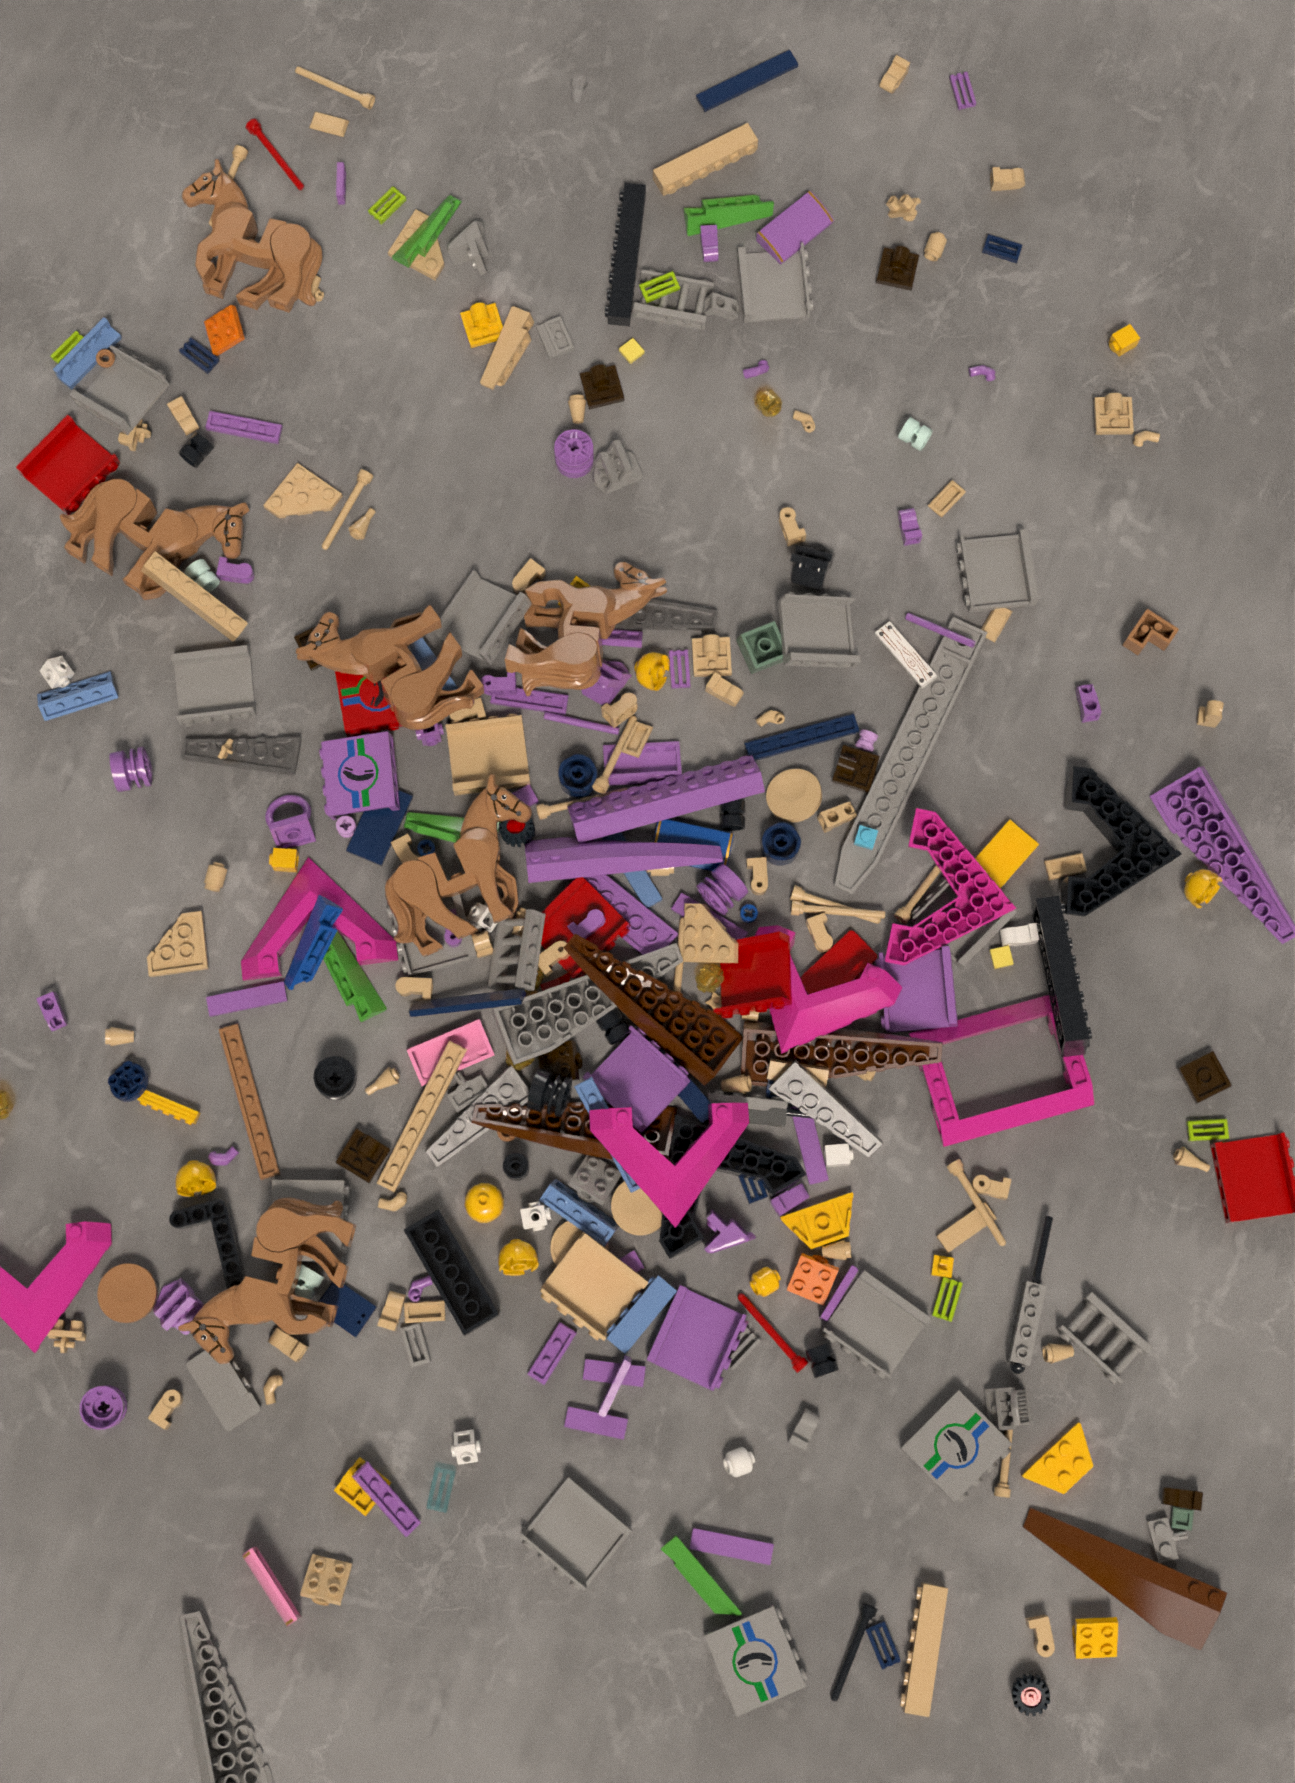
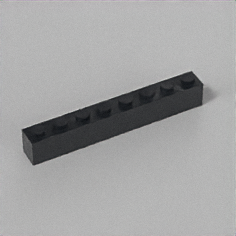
M625 183L624 190H620L619 201H622V206H618L617 217H620V223L616 222L615 229L618 239H614L613 244L616 256H612L611 267H614V272H610L609 284H612V288L608 289L607 300L610 303L605 308V317H608V324L630 327L646 199V185Z

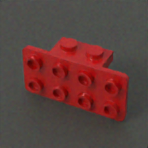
M853 930L849 931L800 977L806 993L809 995L860 979L867 963L872 964L877 959V954Z

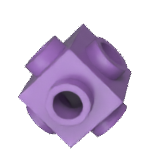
M436 723L426 729L415 730L417 740H422L423 746H434L438 742H442L440 735L444 733L441 723Z

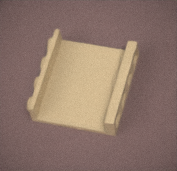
M509 714L503 718L491 716L487 720L474 718L468 720V722L452 721L445 725L454 796L481 793L487 786L490 774H494L496 785L505 789L521 788L530 785L522 715Z
M583 1231L539 1290L542 1293L541 1298L549 1304L551 1301L557 1304L558 1307L556 1309L565 1316L567 1314L571 1315L574 1318L572 1321L580 1328L585 1326L590 1330L588 1333L597 1341L599 1338L605 1341L606 1332L615 1324L641 1288L644 1289L649 1282Z

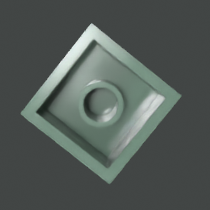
M775 621L740 634L736 640L751 674L783 662L781 634Z

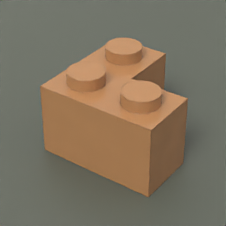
M1146 609L1122 646L1139 655L1149 641L1165 651L1179 629L1149 609Z

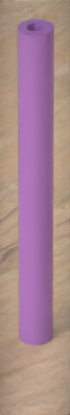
M907 613L905 617L906 620L966 646L973 648L976 641L911 613Z
M545 712L544 719L615 735H618L620 730L619 727L613 728L610 725Z

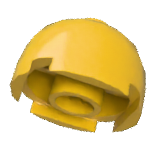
M657 652L643 655L634 667L638 683L649 690L659 691L667 679L664 675L665 671H669L670 668L669 658Z
M1206 869L1189 873L1185 878L1186 883L1184 886V894L1187 900L1196 908H1202L1200 904L1204 901L1206 904L1209 903L1220 889L1218 882H1222V878L1213 871Z
M197 1160L187 1162L186 1165L178 1170L175 1178L177 1193L185 1197H194L196 1192L202 1191L201 1195L212 1192L216 1188V1177L211 1167Z
M480 1183L474 1185L467 1192L464 1206L467 1214L473 1220L479 1223H489L501 1215L504 1209V1198L496 1186L490 1183Z
M520 1239L511 1240L510 1243L500 1250L498 1256L499 1271L503 1270L504 1275H524L525 1272L523 1270L530 1269L533 1272L539 1265L536 1250L531 1244Z

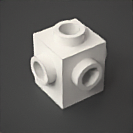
M63 656L47 659L40 669L41 674L52 689L66 687L75 674Z
M477 902L470 909L467 919L472 922V925L480 932L484 929L491 933L496 924L493 922L486 902L484 905Z
M540 1201L528 1203L529 1207L520 1209L524 1229L533 1228V1231L543 1230L545 1225L549 1224V1220L552 1219L550 1208H546L545 1204H540ZM534 1213L539 1215V1219L534 1217Z
M474 1429L454 1432V1444H451L452 1457L457 1458L458 1465L478 1462V1453H481L480 1440L475 1439Z

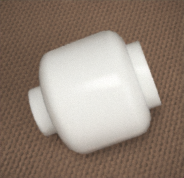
M744 1447L727 1452L725 1459H723L726 1472L733 1477H740L750 1473L753 1469V1463H755L753 1453L751 1451L748 1452Z

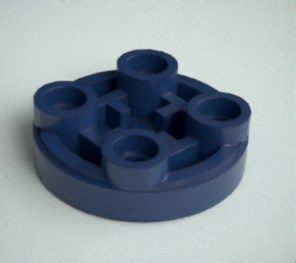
M131 1061L124 1062L108 1078L112 1094L123 1102H131L138 1099L145 1092L148 1085L147 1071L137 1063Z

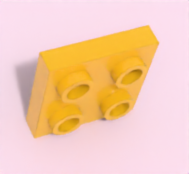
M476 303L470 307V310L460 313L471 348L498 340L503 325L495 303L489 305Z
M359 1457L343 1476L334 1491L364 1516H367L375 1506V1503L352 1478V1475L366 1462ZM377 1471V1473L390 1486L392 1482Z
M1117 1617L1075 1619V1625L1072 1626L1075 1659L1117 1657Z

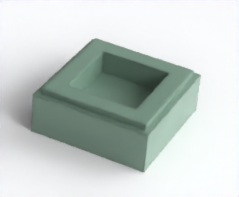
M1172 1506L1170 1527L1192 1531L1194 1510Z

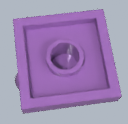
M285 795L279 797L266 810L265 820L277 848L290 849L316 841L309 822L311 816L310 805L300 796ZM297 803L303 809V814L277 822L273 820L275 810L282 804Z

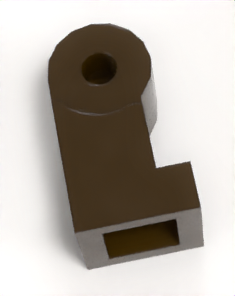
M1163 1487L1161 1504L1201 1511L1203 1492Z

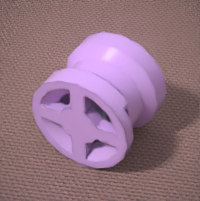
M861 730L859 733L860 739L855 745L861 750L872 752L874 750L873 744L877 741L878 735L868 730Z
M342 816L336 822L337 831L342 837L350 838L353 836L357 826L351 817Z

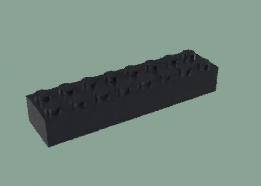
M1059 896L1036 898L1032 916L1034 923H1037L1038 945L1061 1057L1085 1055L1087 1047H1090L1089 1039H1092L1091 1028L1087 1027L1086 1024L1088 1013L1087 1009H1083L1082 1005L1084 1003L1083 991H1079L1080 976L1079 973L1075 972L1074 968L1076 967V957L1071 953L1073 943L1071 937L1068 938L1067 935L1069 924L1068 920H1064L1063 916L1065 914V905L1063 902H1060Z

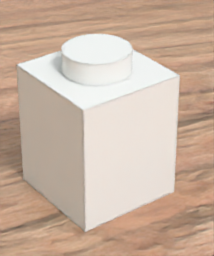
M849 1143L825 1145L823 1147L825 1167L847 1166L851 1164L850 1160H853V1149L849 1148Z

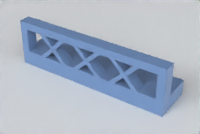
M103 317L53 368L57 378L71 390L97 364V353L102 349L111 350L109 347L111 345L114 347L122 339L121 335L110 326L106 318Z
M111 671L68 684L63 688L59 687L37 694L38 707L44 721L118 698Z
M557 1179L549 1184L539 1200L604 1247L619 1228L614 1219L593 1204L580 1199L576 1192Z

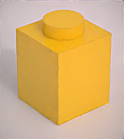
M1131 324L1111 335L1108 342L1109 347L1119 357L1135 348L1140 337Z
M273 848V854L270 853L269 865H272L271 867L274 871L298 872L299 852L297 849Z

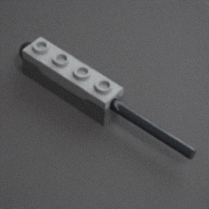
M713 1090V1093H709L708 1097H706L711 1104L748 1103L749 1124L785 1127L786 1116L813 1119L799 1111V1109L787 1107L788 1102L783 1101L780 1097H772V1100L764 1099L762 1095H752L751 1098L744 1097L743 1093L736 1092L732 1093V1095H724L725 1092Z
M1045 1216L1032 1282L1025 1281L1022 1284L1006 1360L1007 1362L1014 1363L1010 1364V1369L1016 1374L1024 1372L1025 1367H1022V1365L1030 1366L1047 1287L1040 1284V1278L1053 1217Z

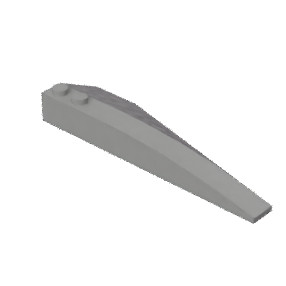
M677 943L625 962L630 964V967L636 971L641 970L651 977L658 979L682 963L683 958ZM586 975L527 996L520 1005L494 1008L492 1015L513 1065L551 1052L617 1006Z
M200 1611L178 1616L189 1709L202 1783H273L270 1768L268 1765L264 1766L262 1750L255 1741L254 1732L247 1723L246 1714L233 1685L230 1684L227 1678L225 1667L222 1666L219 1660V1654L211 1642L209 1631Z

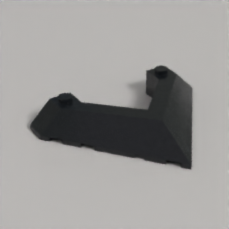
M1077 766L1072 767L1065 791V810L1084 812L1118 852L1116 856L1089 878L1068 876L1061 882L1060 901L1065 905V914L1085 917L1181 856L1182 853L1178 849L1175 850L1167 842L1168 840L1159 831L1154 830L1149 825L1150 823L1127 801L1124 802L1107 782L1104 783L1097 776V773L1092 768Z
M675 1115L669 1161L674 1165L708 1126ZM740 1137L716 1170L726 1174L761 1181L772 1199L788 1190L807 1175L796 1157L752 1143ZM702 1191L676 1228L662 1214L659 1243L669 1259L685 1253L705 1241L695 1224Z

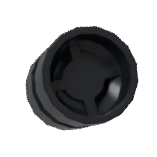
M195 432L188 440L189 444H185L178 453L189 465L197 468L203 462V456L207 457L214 448L206 438Z
M738 799L721 804L723 816H721L720 828L726 831L744 830L745 817L742 814L745 813V801Z
M617 1008L609 1011L596 1021L600 1030L606 1032L605 1038L610 1045L621 1041L631 1033L627 1023L622 1022L623 1017Z
M512 1153L504 1159L503 1170L510 1180L521 1181L528 1176L530 1166L524 1155Z
M830 1342L805 1351L808 1361L813 1363L811 1370L814 1378L839 1370L836 1359L831 1357L833 1351Z

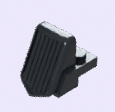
M822 544L796 545L795 553H792L790 561L795 562L791 578L792 583L821 589L827 571L832 566L835 553L828 550Z

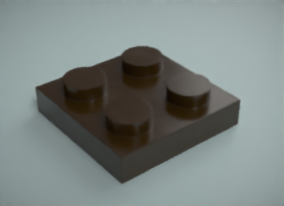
M1214 1051L1177 1069L1196 1104L1232 1086Z

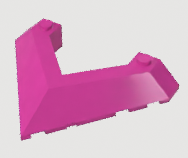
M916 808L908 848L928 852L957 898L912 927L892 923L885 962L903 966L1017 909L950 828L942 821L939 815L933 811Z
M308 857L241 960L242 979L247 981L282 976L280 957L308 922L319 895L343 908L342 913L333 926L337 928L340 934L355 944L357 962L360 966L399 961L397 945L393 937Z
M779 925L758 928L755 936L778 931L789 935L790 951L793 948L795 932ZM790 955L792 1005L784 1006V1009H769L781 1054L787 1052L792 1047L801 1046L815 1040L820 1035L824 1036L847 1026L852 1021L861 1017L865 1018L877 1013L878 1010L884 1007L893 1006L902 990V986L886 970L867 963L860 979L807 995Z
M748 1103L709 1104V1126L673 1165L633 1128L632 1107L589 1110L590 1131L603 1144L606 1150L617 1160L675 1228L749 1124Z
M85 1221L66 1224V1245L28 1288L23 1286L0 1266V1317L35 1354L47 1334L57 1324L58 1318L62 1313L64 1314L80 1291L86 1278L94 1271L100 1262V1258L112 1245L111 1223Z

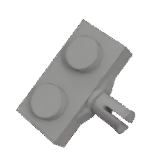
M461 1072L457 1073L460 1079L455 1074L454 1078L459 1086L455 1091L448 1094L447 1097L457 1113L470 1106L487 1089L488 1086L481 1075L473 1080L466 1081Z
M1168 1517L1147 1521L1157 1562L1163 1563L1179 1559L1176 1541L1188 1539V1536L1185 1535L1187 1534L1186 1530L1174 1533L1170 1528Z

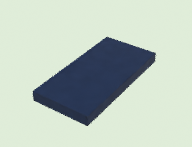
M398 790L400 810L392 811L390 808L364 811L346 852L383 866L392 846L391 842L394 841L413 800V796Z

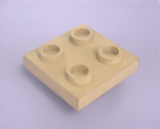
M1110 393L1105 397L1094 398L1095 435L1133 434L1132 397H1122L1120 393Z
M710 634L702 638L692 639L694 677L713 676L715 672L721 676L732 675L730 637H719L718 635Z
M312 1554L300 1596L311 1598L318 1605L327 1606L332 1603L341 1606L351 1573L352 1563Z

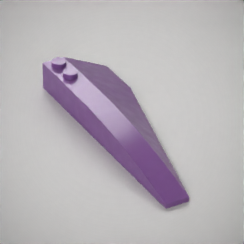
M1204 766L1198 767L1150 796L1169 830L1173 834L1177 833L1181 842L1209 870L1222 878L1224 886L1282 944L1295 938V924Z
M567 837L532 840L531 842L526 841L527 843L525 844L529 883L723 862L721 847L712 845L602 839L578 843L577 838Z

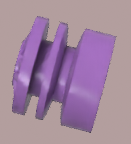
M575 429L564 431L558 436L555 441L554 454L556 467L562 475L568 478H579L590 472L594 461L591 438L585 432Z
M143 746L137 748V753L134 748L130 749V758H127L123 750L110 753L111 773L118 792L132 790L133 781H135L138 788L143 787V781L146 787L152 786V765Z
M720 863L711 872L715 881L705 877L704 883L700 882L696 887L704 901L712 909L721 915H725L728 913L727 908L732 909L734 906L730 898L739 902L748 894V890L731 869Z
M111 1385L97 1386L90 1389L80 1402V1415L83 1422L96 1430L109 1429L118 1425L124 1419L127 1412V1400L124 1393ZM104 1401L105 1404L110 1405V1408L107 1409V1413H105V1410L100 1409V1406L104 1404Z

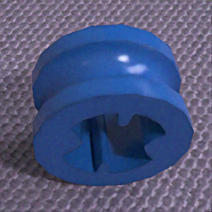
M424 839L419 842L417 849L421 857L435 853V846L432 841ZM428 844L431 851L424 853L423 849H421L422 846L425 847Z
M751 904L743 906L740 912L742 921L746 923L754 922L758 915L757 908ZM745 910H752L754 912L752 913L753 917H745Z

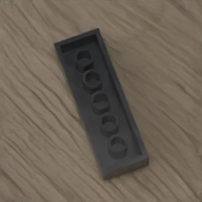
M439 1209L404 1229L405 1234L464 1336L469 1335L500 1316Z

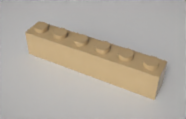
M746 123L654 169L653 181L663 196L673 194L677 189L683 186L687 187L693 181L699 178L703 179L709 173L715 170L719 171L725 165L731 162L735 163L745 155L753 154L758 148V139L749 124Z
M156 551L141 569L144 574L232 642L236 640L248 623Z
M921 1582V1587H917L916 1590L918 1607L914 1608L912 1620L915 1621V1627L911 1629L909 1642H912L911 1651H907L906 1663L909 1664L908 1672H904L903 1685H906L905 1694L901 1693L900 1706L904 1713L925 1717L930 1716L948 1588L944 1586Z

